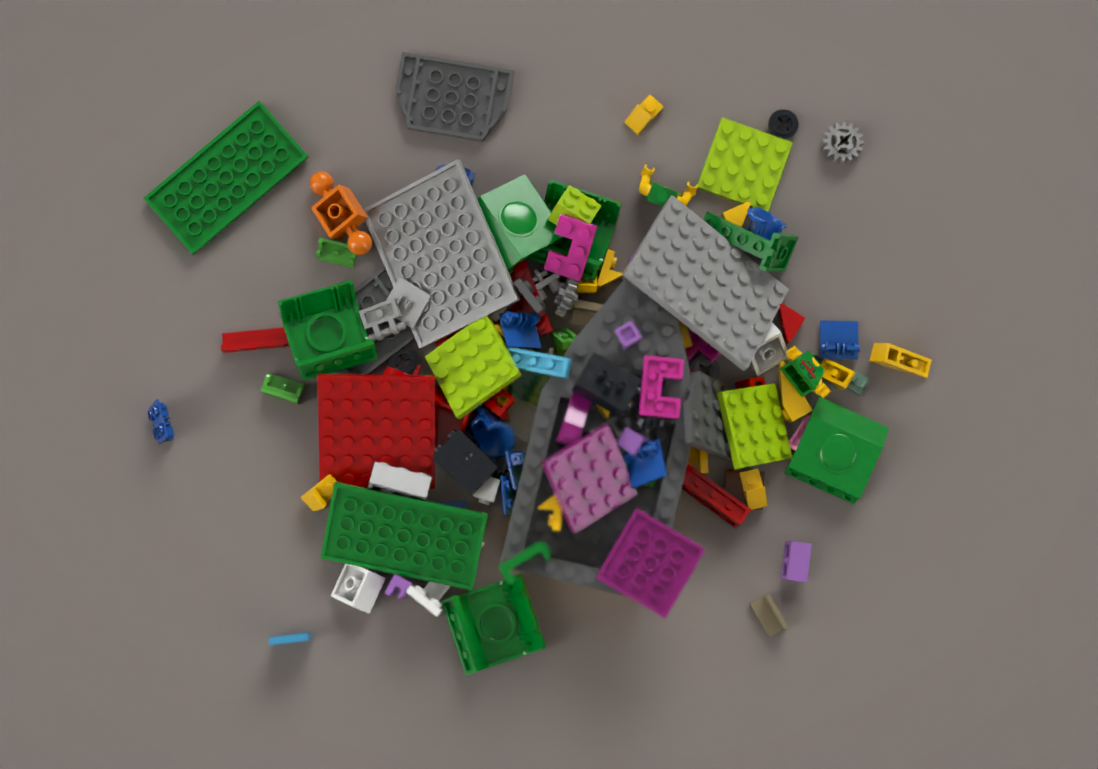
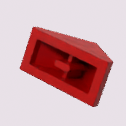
M779 304L778 315L785 344H788L804 322L805 317L788 306Z

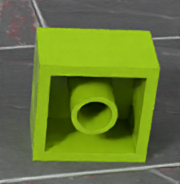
M569 185L554 207L548 220L557 225L560 215L563 214L591 223L601 205L594 199L581 193L577 188Z

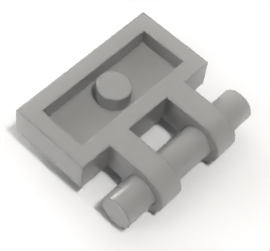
M391 298L359 311L364 328H373L374 333L368 335L369 340L381 341L388 335H396L401 330L406 329L404 321L397 324L395 318L402 316L396 303V298ZM385 322L389 323L390 327L385 329L380 328V324H383Z

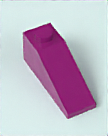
M574 391L556 442L567 446L579 440L591 401Z

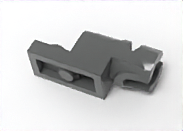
M636 405L627 414L623 413L620 418L614 416L583 432L582 438L604 424L610 426L614 438L622 435L626 427L632 429L631 425L635 424L636 420L643 419V417L639 416V409Z

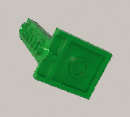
M707 211L703 219L725 237L730 244L761 258L762 262L759 268L764 271L785 272L799 238L794 234L773 232L771 240Z

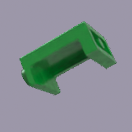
M537 541L497 565L506 582L511 584L516 581L510 569L541 552L546 561L551 560L549 555L552 553L547 544Z

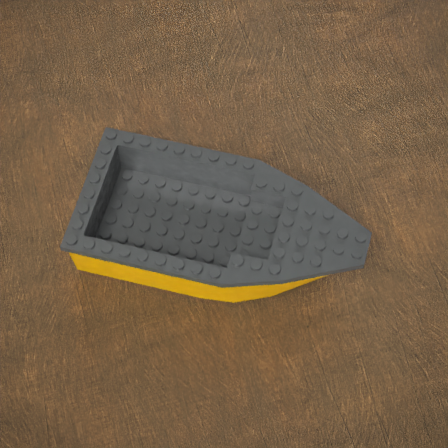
M627 278L576 336L563 356L572 359L568 379L551 376L541 391L500 561L502 563L530 545L540 541L542 544L546 543L552 553L549 555L551 560L546 561L541 552L512 569L622 596L626 595L600 581L596 576L636 508L672 529L691 446L685 444L683 412L684 401L688 400L689 397L687 388L691 380L678 319ZM632 320L642 338L641 341L623 350L622 344L614 330ZM593 352L642 379L644 356L684 359L682 380L662 378L661 397L681 399L679 419L658 417V419H663V425L651 428L653 435L660 439L667 476L656 479L654 488L642 485L635 487L638 495L577 533L570 531L562 512L560 531H552V526H548L549 514H553L554 511L538 509L539 506L555 494L541 462L568 447L556 442L573 393L572 388ZM641 390L636 398L632 397V407L636 405L638 407L640 404ZM591 402L579 439L582 438L583 432L615 415L609 413L608 418L604 419L597 405ZM642 416L643 419L651 418L650 416ZM621 436L615 438L616 443ZM617 445L622 455L624 449Z

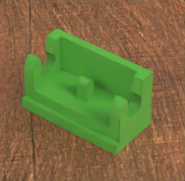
M319 238V249L316 251L317 260L354 268L357 255L349 250L348 244Z
M269 373L265 377L261 392L299 405L306 384Z

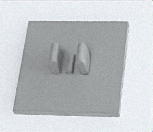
M399 276L387 300L396 298V303L402 315L396 319L401 322L404 321L407 326L414 329L432 295Z

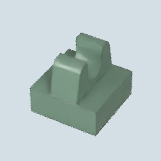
M854 369L853 371L856 374L847 386V389L860 396L871 379Z

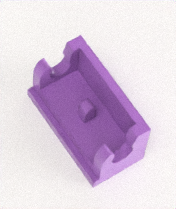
M785 541L781 580L807 582L812 544Z
M394 574L385 594L393 596L395 592L400 593L398 599H403L407 595L406 591L408 588L414 586V584Z

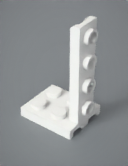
M429 581L424 589L419 585L416 587L410 586L406 592L435 616L439 617L444 611L440 608L442 604L439 601L451 586Z

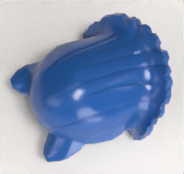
M751 207L747 211V215L751 219L748 230L766 239L771 240L773 232L781 233L782 229L787 227L785 223L764 209Z
M479 405L476 408L477 416L472 420L471 426L468 428L469 433L490 458L506 456L505 451H512L517 442L514 430L511 429L510 425L503 423L498 415L488 412L485 407Z

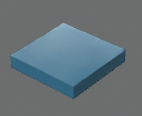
M300 633L269 637L268 639L269 645L310 641L313 640L312 633Z

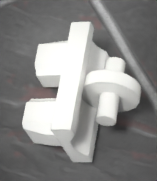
M537 269L533 270L535 276L532 278L534 283L539 282L535 286L543 301L547 298L543 288L549 286L552 293H556L560 285V276L554 273L548 278L543 279V277L548 275L546 270L541 273Z

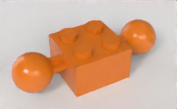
M324 171L314 173L310 178V188L315 194L321 195L323 198L313 205L311 209L328 236L341 241L348 235V248L353 254L364 255L368 253L372 247V239L368 233L359 231L357 227L369 217L351 189L340 184L333 189L334 181L329 173Z

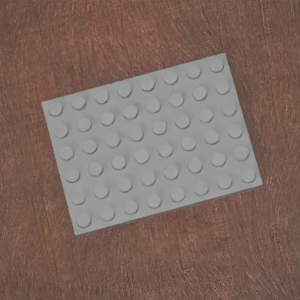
M457 159L363 209L369 217L365 221L393 287L399 276L432 295L414 329L411 328L419 349H423L465 328L478 319L489 316L520 300L460 160Z
M673 195L665 202L622 274L743 371L749 367L780 307L779 304H782L789 290L770 273L760 269V265L739 248L730 244L725 237Z

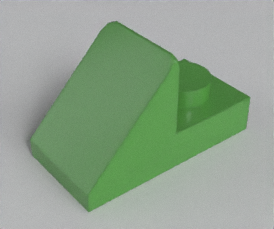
M568 327L553 330L554 332L549 333L556 355L560 357L565 355L577 336Z

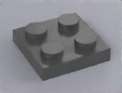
M520 278L514 282L516 287L542 318L547 314L545 311L546 304L538 295L534 297L533 293L535 290L527 280L524 282Z

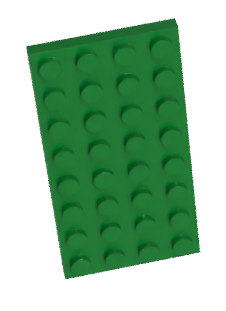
M258 101L143 199L194 256L305 162L309 156L266 107Z
M335 482L320 558L473 590L488 513Z

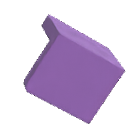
M632 320L614 330L622 344L623 350L641 341L642 337Z
M626 427L617 445L636 455L643 442L648 444L651 440L637 431Z

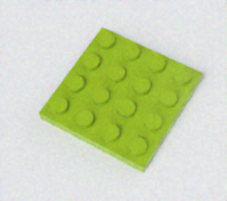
M722 117L697 184V189L739 204L749 202L751 203L750 208L758 207L768 212L793 142Z
M488 315L467 325L425 356L458 419L463 418L521 376L499 332Z
M775 383L717 393L734 469L792 458Z

